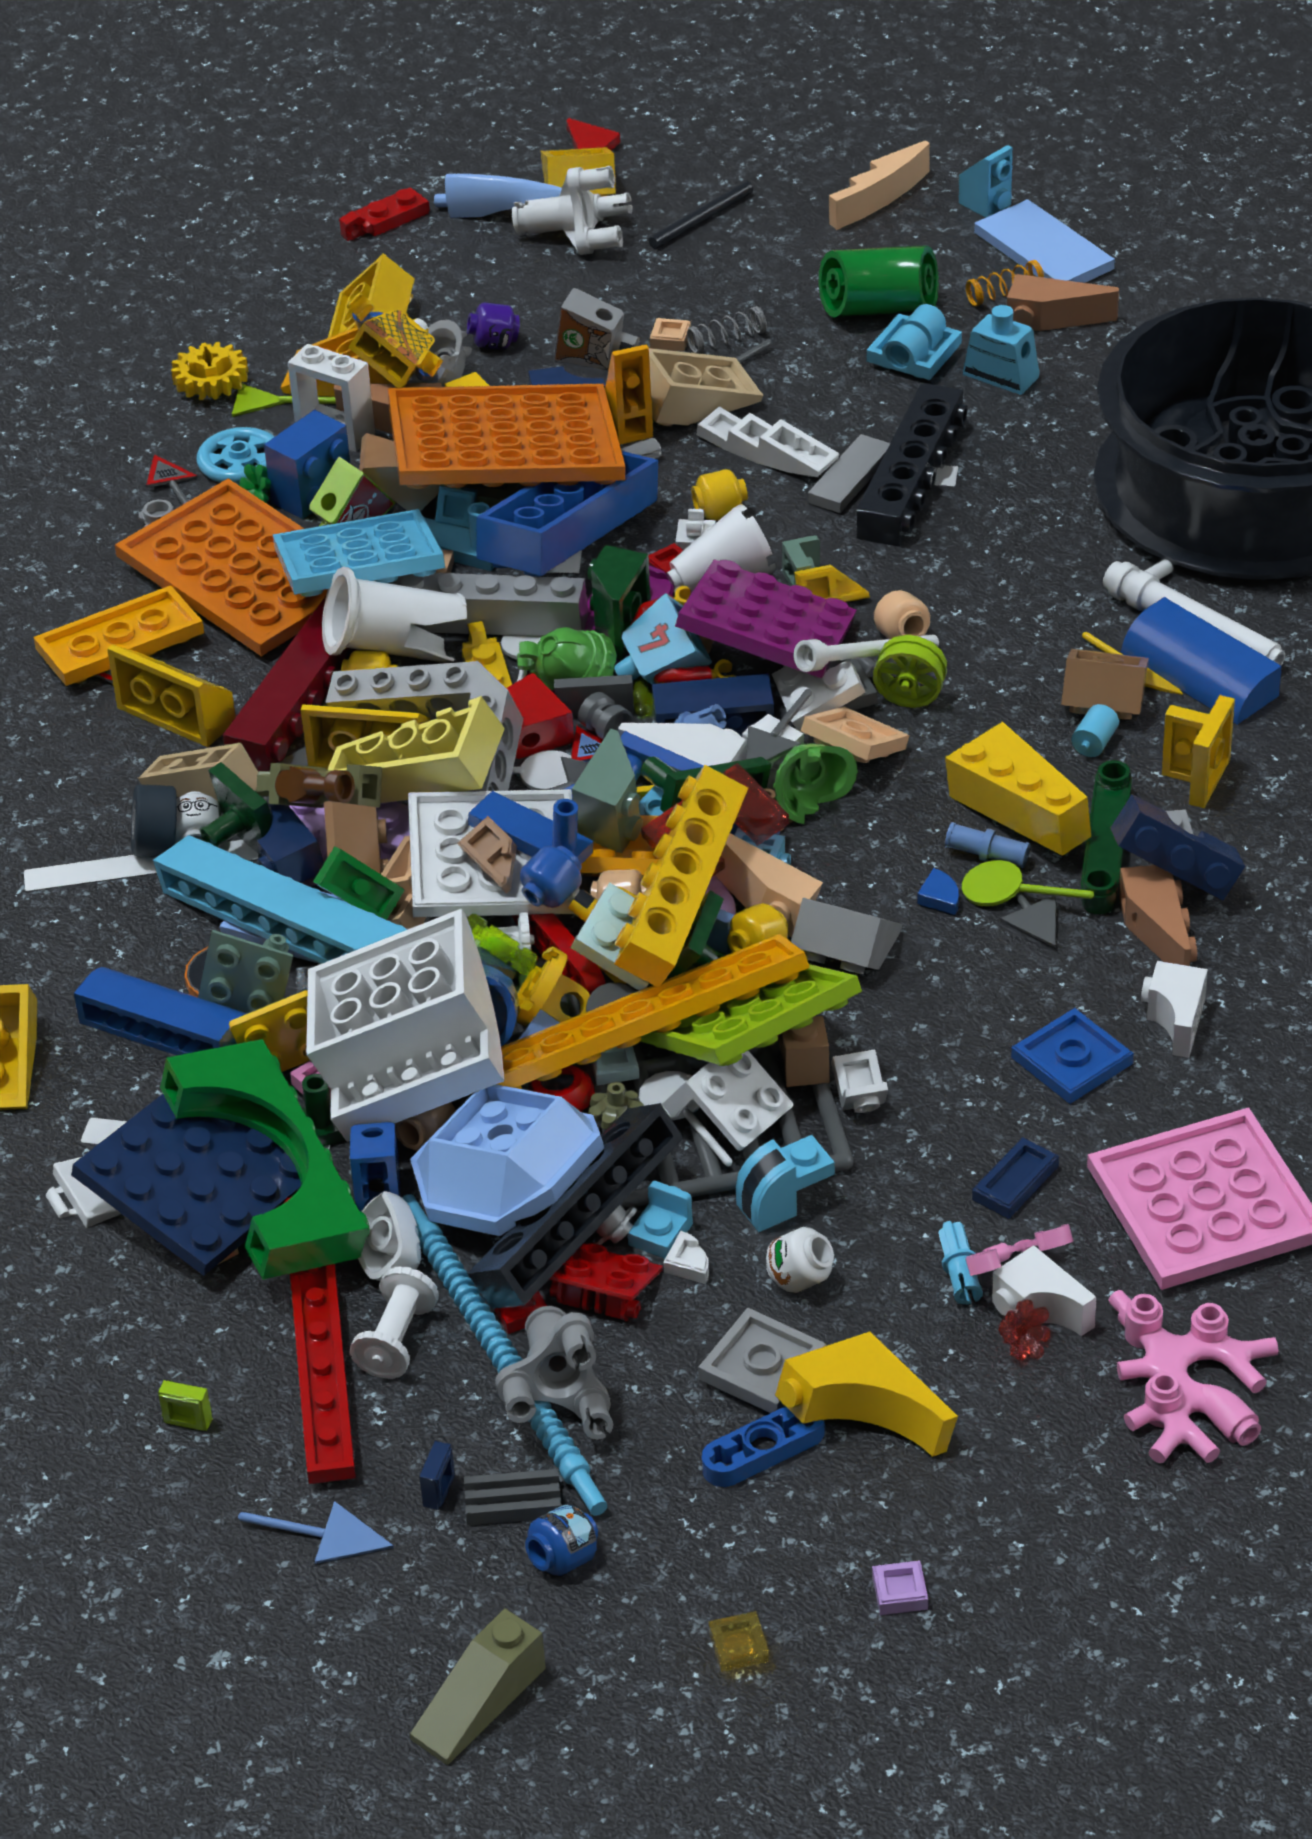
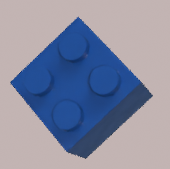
M313 410L264 444L267 474L271 482L269 488L271 504L301 519H305L313 513L310 510V503L338 457L351 464L347 427L345 424Z

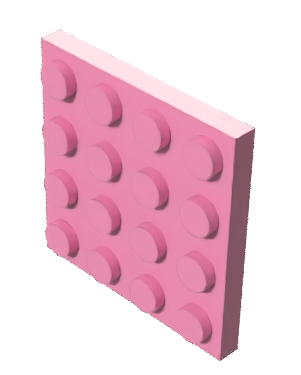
M1250 1108L1101 1150L1087 1156V1168L1161 1290L1312 1245V1203Z

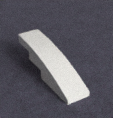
M719 406L702 420L697 427L696 435L716 446L757 464L789 473L818 477L839 459L840 453L782 419L772 426L751 413L740 419Z

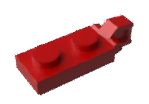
M411 187L401 189L391 196L371 202L367 206L351 211L339 218L340 234L347 241L366 233H371L375 237L428 214L430 211L429 201Z

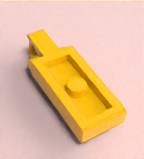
M482 621L467 623L469 642L462 643L463 662L478 661L505 688L511 686L512 682L500 643H497L496 637L487 639Z

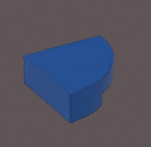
M933 868L917 893V904L956 915L959 906V890L955 881L943 871Z

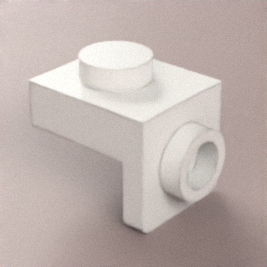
M875 1049L834 1056L831 1063L842 1111L854 1109L856 1113H865L876 1110L880 1107V1104L885 1103L889 1090L887 1082H882Z

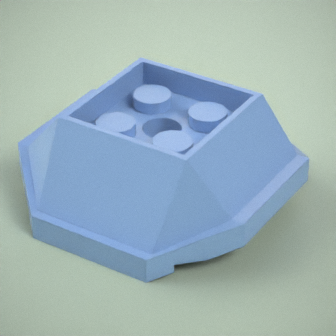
M493 1085L473 1093L410 1160L429 1221L501 1236L516 1227V1221L536 1215L557 1202L605 1147L594 1116L581 1113L564 1098L502 1085Z

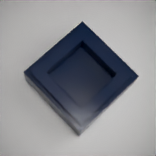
M435 1441L419 1476L423 1507L439 1510L443 1505L455 1477L453 1451L450 1444Z

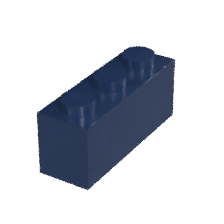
M769 674L652 684L654 723H674L683 712L687 711L692 714L718 704L724 710L726 719L717 722H727L723 729H731L742 737V733L746 731L748 726L754 725L768 714L774 717V703Z

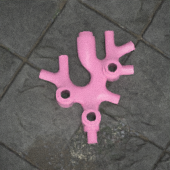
M1117 1290L1110 1296L1108 1302L1119 1313L1118 1321L1125 1327L1127 1342L1136 1348L1145 1349L1146 1351L1143 1358L1117 1362V1372L1120 1380L1149 1378L1145 1386L1144 1404L1124 1414V1421L1131 1431H1135L1148 1423L1164 1428L1161 1436L1149 1450V1456L1155 1462L1164 1463L1180 1444L1191 1446L1206 1463L1214 1461L1219 1456L1220 1449L1189 1418V1415L1194 1412L1206 1414L1212 1423L1232 1443L1238 1442L1241 1446H1246L1258 1437L1261 1432L1259 1417L1244 1401L1225 1388L1194 1381L1188 1375L1187 1369L1192 1363L1200 1360L1220 1362L1227 1366L1252 1393H1258L1265 1387L1267 1380L1251 1365L1250 1361L1277 1356L1278 1344L1275 1337L1253 1341H1240L1227 1335L1228 1316L1219 1305L1214 1303L1202 1304L1193 1312L1191 1328L1188 1334L1182 1336L1175 1335L1162 1327L1163 1307L1154 1296L1139 1294L1131 1300L1122 1290Z

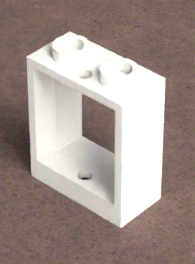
M306 344L288 361L295 423L313 410L325 414L346 425L349 450L357 452L361 448L362 437L366 433L375 434L368 362L310 344ZM316 379L341 386L344 412L319 404Z

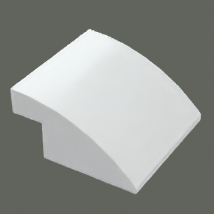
M462 908L308 969L306 1055L331 1089V1120L347 1142L350 1141L351 1127L354 1125L383 1122L395 1124L504 1082L500 1037L491 994L468 919Z

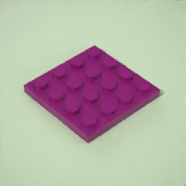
M714 559L681 608L675 627L801 671L794 661L796 645L802 640L818 639L827 646L841 644L853 623L857 610L848 607V604L840 599H825L812 594V591L800 585L789 586L777 582L773 576L767 573H752L741 569L733 561H718ZM831 661L821 670L804 673L822 679Z

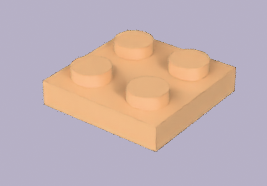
M844 706L805 716L801 732L814 737L813 741L816 744L838 746L847 749L852 753L857 762L868 763L870 760L879 757H888L889 754L905 750L910 736Z

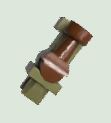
M271 763L270 772L258 771L256 793L260 796H269V804L324 808V802L334 801L380 808L382 767L347 764V770H326L324 767Z

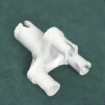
M612 166L583 170L582 167L570 168L567 171L558 197L527 200L524 204L522 202H514L515 207H512L513 226L518 236L525 235V232L536 234L564 230L580 255L592 254L597 249L619 248L623 245V235L619 225L594 229V227L604 217L624 214L631 215L632 205L619 206L618 204L630 202L632 199L629 193L601 197L600 194L590 192V190L614 188L615 175Z

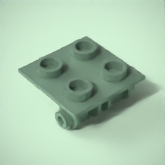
M212 930L198 998L245 1013H251L284 999L293 954L288 953L289 945L286 943V938L280 934H272L261 945Z

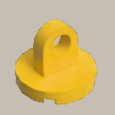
M549 947L544 951L542 958L546 960V963L542 968L536 965L534 969L530 970L517 993L519 1007L516 1022L524 1027L533 1020L540 1009L559 1023L573 1018L565 1015L560 1008V1001L564 994L574 995L579 1000L580 1011L577 1016L586 1012V1004L590 994L583 986L561 974L567 961V954L555 947Z

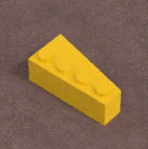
M1001 722L945 757L949 796L958 802L1062 856L1091 838L1088 797L1004 722Z

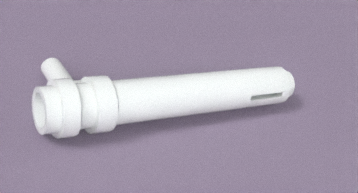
M1162 560L1145 571L1140 570L1130 562L1121 563L1115 561L1105 572L1103 587L1108 590L1110 596L1122 601L1126 599V603L1139 611L1145 610L1158 600L1166 597L1282 666L1285 660V652L1281 650L1280 644L1160 583L1159 579L1173 571L1170 561Z

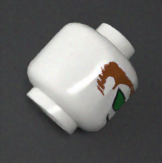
M808 1227L798 1228L774 1239L770 1243L766 1255L767 1271L771 1279L782 1289L794 1293L826 1280L832 1271L834 1252L829 1240Z

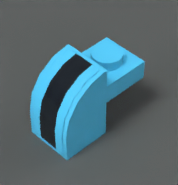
M813 1135L782 1148L772 1139L760 1146L747 1158L740 1169L736 1182V1205L758 1232L797 1216L796 1191L835 1175V1162Z

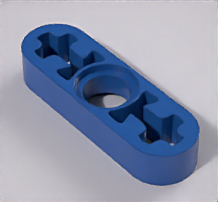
M786 1406L707 1444L702 1451L703 1476L714 1486L729 1487L820 1443L825 1435V1420L796 1424L800 1420ZM768 1437L773 1439L776 1445L767 1450H759L754 1448L751 1443L757 1438Z

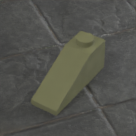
M506 1608L501 1611L470 1642L411 1731L410 1740L448 1766L546 1669L542 1632Z

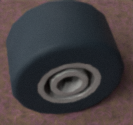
M139 784L134 788L132 802V854L134 856L158 857L175 845L177 825L176 789L174 786Z

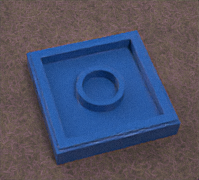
M1073 1008L1011 1047V1058L1069 1104L1132 1065L1134 1056L1133 1052L1076 1008Z

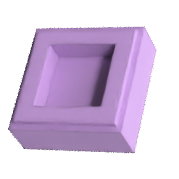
M920 1560L872 1566V1578L880 1615L928 1610V1596Z

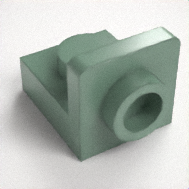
M817 535L782 542V573L790 586L796 585L794 572L820 567V540Z

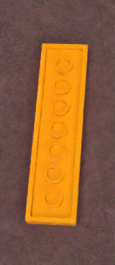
M778 934L664 980L659 988L652 985L501 1047L504 1082L496 1085L522 1089L521 1085L535 1079L538 1081L550 1080L560 1075L562 1068L575 1063L584 1065L598 1060L602 1056L601 1053L616 1046L620 1049L631 1047L641 1041V1036L653 1031L667 1032L673 1030L681 1024L680 1020L695 1014L697 1016L712 1014L720 1009V1004L734 998L736 1000L751 998L760 992L759 988L773 982L775 984H784L793 981L799 976L798 972L810 968L806 954L784 936Z

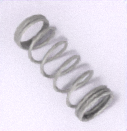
M755 306L749 308L747 315L738 311L734 319L726 315L721 323L713 319L709 327L701 323L697 327H689L687 329V340L691 350L697 354L704 351L705 345L702 334L699 331L700 326H704L708 330L710 344L713 348H716V341L710 330L713 322H717L721 326L723 341L728 344L729 338L723 326L724 319L726 318L732 320L735 335L738 340H741V331L736 323L738 314H742L746 318L747 329L751 336L754 335V330L759 334L764 333L767 323L763 311L760 307ZM755 313H756L757 316H758V319H759V322H760V327H759V325H758V323H757ZM692 331H693V333H694V335H695V337H696V344H697L698 350H697V348H696V346H695V344H694V341H693Z

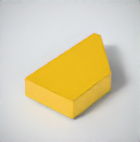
M832 565L794 572L796 585L806 587L812 591V594L822 598H837L844 602L870 598L869 592Z

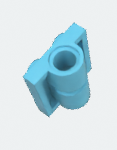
M923 304L918 306L910 316L899 313L867 349V362L880 365L886 369H894L911 374L917 378L930 380L962 343V331L946 327V320L942 312L935 306Z

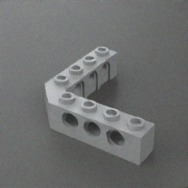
M478 661L333 672L325 702L329 707L420 713L429 717L431 721L437 719V711L452 707L457 712L468 708L469 700L482 696L505 729L482 789L471 791H508L523 717L508 689Z

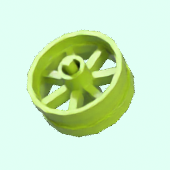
M913 635L897 636L886 642L882 647L873 670V682L878 692L892 703L910 708L927 706L936 700L941 692L943 681L947 674V660L942 650L925 638ZM890 658H893V660H894L897 664H895V663H888V662H885V661H887V660L890 659ZM934 672L937 680L925 673ZM917 682H919V683H921V684H923V685H925V686H920V687H918V683H917Z

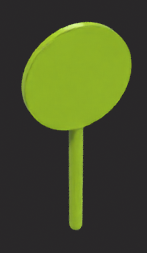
M1003 860L988 861L975 866L965 875L962 881L964 897L972 904L978 906L1002 904L1013 898L1018 892L1092 899L1094 897V892L1088 890L1022 884L1023 877L1020 869L1015 864Z

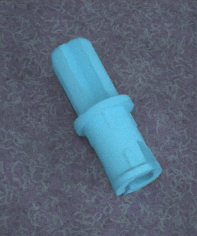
M946 1221L943 1223V1228L938 1232L945 1256L942 1260L943 1270L950 1275L955 1301L959 1304H972L968 1289L972 1290L975 1301L982 1297L983 1291L979 1284L978 1276H970L965 1258L976 1253L970 1250L964 1225L961 1222L952 1223L951 1221Z

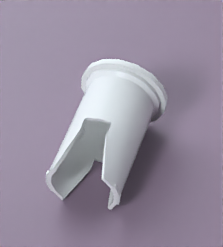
M341 567L333 576L324 604L322 638L325 651L333 656L341 654L345 648L384 651L391 655L452 663L454 658L446 656L444 639L413 624L427 626L466 620L467 604L465 597L461 593L456 595L356 579L354 572L349 567Z

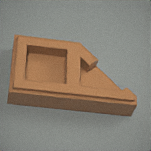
M487 816L457 844L507 894L511 891L517 846Z

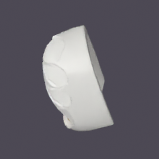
M384 1191L373 1198L362 1210L368 1219L370 1233L365 1240L361 1258H358L366 1275L377 1281H381L383 1274L390 1268L401 1266L416 1270L421 1261L418 1229L416 1228L417 1223L410 1206L400 1196Z

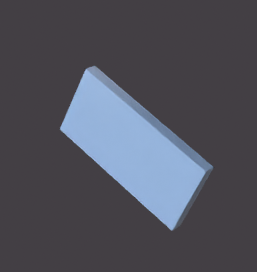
M1028 199L975 222V234L1024 268L1028 261L1037 260L1044 271V278L1085 283L1113 270L1115 266V259ZM1032 265L1033 274L1038 277L1037 271Z

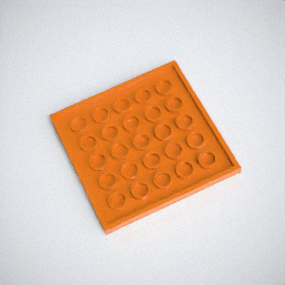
M604 384L388 388V406L400 485H407V487L412 489H423L429 485L444 484L449 488H461L466 486V484L499 487L504 483L537 486L541 482H557L560 485L570 486L577 484L579 481H594L597 484L609 485L617 480H625L626 466Z

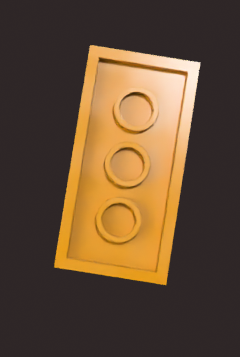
M167 586L33 638L38 653L65 686L73 683L83 682L91 676L110 670L107 648L111 645L151 656L159 650L175 644L185 643L205 632L203 621L172 586Z

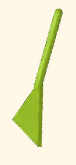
M242 384V389H238L232 417L285 403H292V396H277ZM318 397L319 404H336L335 397Z

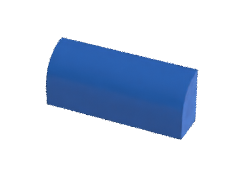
M1166 597L1146 608L1132 623L1124 638L1121 654L1149 658L1148 668L1210 709L1213 708L1219 695L1234 698L1233 722L1237 725L1279 696L1281 665Z
M100 967L92 971L74 992L80 1024L174 1055L237 1044L231 1032L229 1022L247 1014L106 967Z

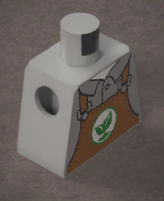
M573 288L561 306L554 360L607 369L609 368L613 351L636 347L639 345L640 338L622 332L624 321L622 310L579 289Z

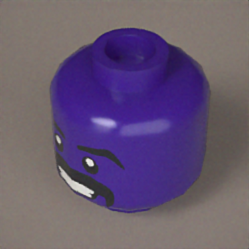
M481 303L477 307L475 314L469 313L467 334L473 335L475 345L480 348L506 350L511 342L516 343L520 323L519 315H514L512 307L508 305Z

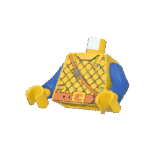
M360 292L349 302L346 307L353 312L354 321L359 329L348 347L365 362H368L372 368L397 388H404L414 373L422 381H428L435 375L443 360L430 351L435 340L428 333V326L423 320H412L399 309L386 313L371 312L375 306Z

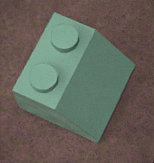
M610 729L573 786L572 795L573 801L578 804V833L593 840L596 844L623 853L630 840L635 841L638 838L643 827V819L640 817V795L637 794L635 774L619 732Z

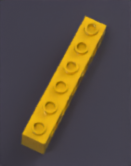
M707 765L703 766L696 778L690 775L687 777L678 794V798L682 799L683 803L681 806L676 804L665 825L671 831L669 835L666 833L662 835L653 852V855L659 858L657 864L652 862L641 880L640 885L646 887L644 894L640 892L637 894L627 915L633 917L631 924L625 923L615 941V945L620 948L614 965L658 988L662 985L677 963L748 787Z

